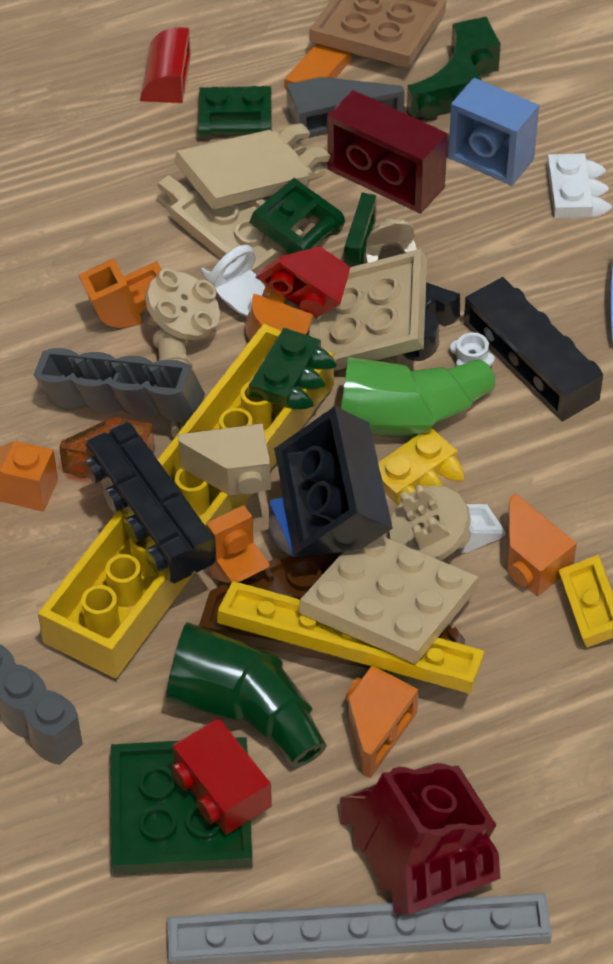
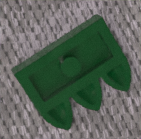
M283 328L251 380L249 395L289 409L311 408L314 406V403L302 389L325 387L324 380L314 369H332L337 364L334 358L325 349L321 348L320 339Z

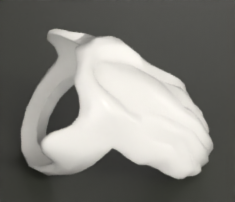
M248 244L238 246L228 252L211 272L201 268L205 279L216 288L218 296L234 311L246 318L253 293L262 296L265 289L262 282L255 278L256 274L251 271L255 261V253Z

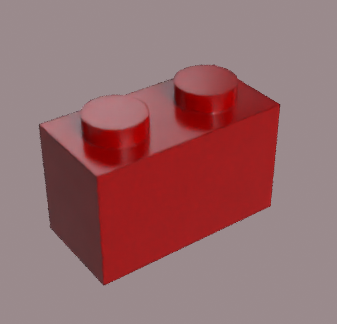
M220 718L172 745L174 765L171 766V771L174 778L183 790L189 788L198 798L196 802L203 817L210 824L216 821L226 835L272 807L271 782Z

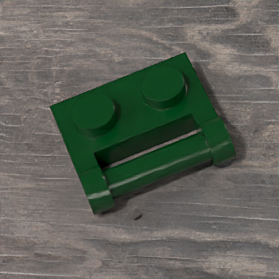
M271 86L199 87V139H210V135L253 134L266 130L272 131Z
M293 178L253 212L249 223L286 249V254L288 255L314 248L329 233H335L340 230L345 224V217L339 209ZM313 215L320 219V222L303 237L294 232Z

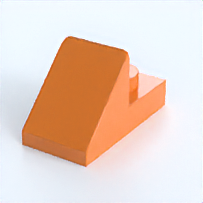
M244 505L206 523V527L216 543L217 560L213 565L209 566V573L213 579L231 584L232 581L240 582L270 567L269 562L254 543L253 517Z

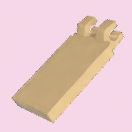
M303 124L288 125L280 134L278 131L266 130L178 150L174 163L214 210L274 195L293 178L307 186L308 180L325 175L326 169L320 162L329 161L330 154L323 146L306 149V146L300 139H308L310 132Z
M170 175L158 182V188L163 191L158 194V201L169 210L170 217L220 259L234 248L248 244L255 253V261L251 271L256 274L258 270L280 256L287 255L286 249L249 223L253 212L266 202L262 198L213 210L186 176L185 181L194 189L190 193ZM299 228L294 231L299 236H304V232Z

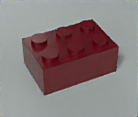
M351 90L327 115V152L330 154L329 161H327V170L422 214L445 188L448 133L376 101L371 97Z

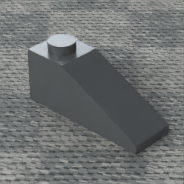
M319 77L287 84V112L292 124H303L310 132L309 138L327 134V115L351 90L371 97L401 112H404L405 90L400 85Z

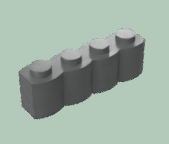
M53 348L42 352L34 372L35 379L53 405L65 409L87 406L89 409L100 413H113L123 410L127 414L136 417H151L160 414L168 420L188 421L205 396L191 366L178 360H161L153 363L149 359L140 356H124L115 359L113 356L102 352H88L78 355L69 349Z
M0 644V719L12 733L28 738L32 748L40 757L48 762L60 765L83 745L77 711L67 698L59 693L47 690L43 680L37 673L25 666L16 665L12 654Z

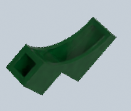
M486 16L452 24L451 52L453 55L449 62L431 77L407 85V114L421 120L451 113V103L473 78L481 80L479 75L499 71L501 43Z

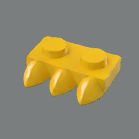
M432 428L423 434H418L378 462L385 494L399 505L401 503L400 494L407 492L410 495L415 491L417 485L424 487L443 486L438 474L448 480L464 481V470L457 459L458 450Z

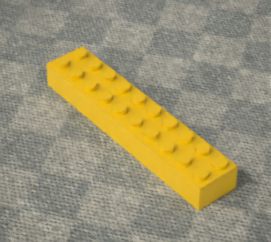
M266 324L261 326L158 458L159 463L205 526L207 522L242 505L245 506L253 494L228 495L181 468L178 435L263 424L271 471L277 462L274 448L302 429L334 385V368L326 370L314 369L324 380L325 387L302 389L314 403L313 407L307 409H289L249 395L251 380L281 333L280 330ZM327 351L334 358V353ZM121 511L115 513L38 612L43 643L117 679L196 572L194 571L191 576L175 584L169 581L163 571L154 572L146 558L145 549L147 548L141 540L135 543L131 539L124 524V519L126 518Z

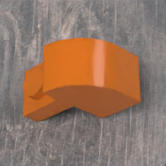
M113 258L78 274L99 319L108 326L126 328L143 323L140 313L147 310L145 301L147 287L162 269L158 261H155L123 276Z
M266 285L262 296L253 293L245 324L248 339L251 340L261 326L266 324L280 331L283 328H287L307 335L314 314L286 305L288 299L274 292Z

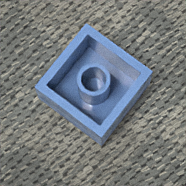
M473 78L451 103L448 158L513 186L534 160L539 105Z

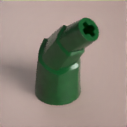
M186 622L173 658L167 686V704L184 706L233 720L245 719L266 738L273 739L293 768L310 763L321 755L327 747L310 714L313 708L282 668L283 661L234 638Z

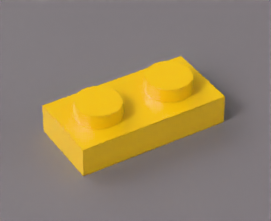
M596 555L559 569L586 647L588 648L612 639L613 591L600 556Z

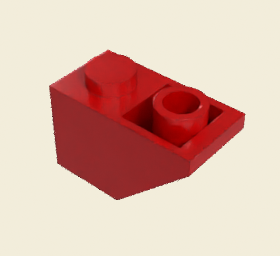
M320 246L280 256L258 270L255 278L269 286L274 292L281 294L296 304L303 311L314 314L313 317L318 318L341 304L351 267Z

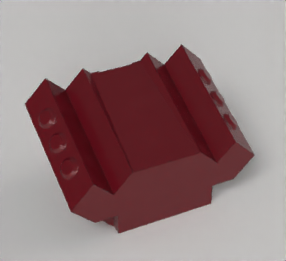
M435 763L415 770L407 767H395L390 772H382L377 784L340 797L341 824L353 825L354 847L361 849L374 869L379 881V890H392L393 913L409 915L501 879L499 852L490 839L497 824L459 766Z

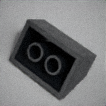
M334 406L274 448L294 555L307 557L360 550L393 529L369 422Z

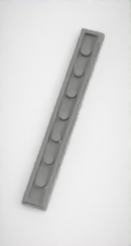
M546 893L450 899L409 915L393 913V903L168 917L169 964H243L551 944L552 938Z

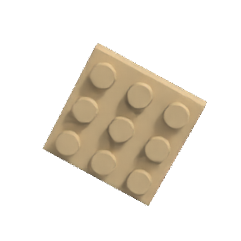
M422 249L351 267L341 304L318 318H312L309 336L320 339L321 348L334 353V360L337 364L334 371L346 368L348 357L376 361L424 349L427 258Z
M381 536L363 549L343 552L300 599L299 613L417 664L477 590L478 576Z

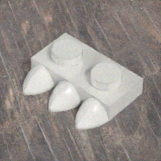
M585 153L548 154L547 169L554 218L596 217L611 210L612 205L599 198V196L609 190V187L595 179L606 172L603 166L594 161L586 160Z

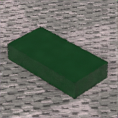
M361 193L344 246V263L350 267L363 264L367 239L376 223L377 195Z

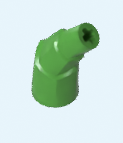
M348 357L341 409L369 422L372 436L414 437L427 432L433 425L464 412L473 405L474 401L494 389L495 377L489 365L481 359H474L449 370L444 367L411 371L406 365Z

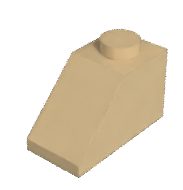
M263 424L178 435L180 464L184 470L228 495L253 494L258 491L271 490L270 460Z

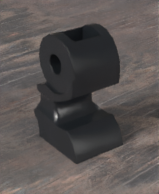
M426 282L424 349L404 353V357L412 361H422L437 351L439 347V323L446 326L454 323L460 317V293Z

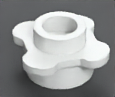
M466 333L450 345V351L457 357L456 367L474 359L485 361L489 367L494 364L495 357L489 353V342L485 336L479 333Z

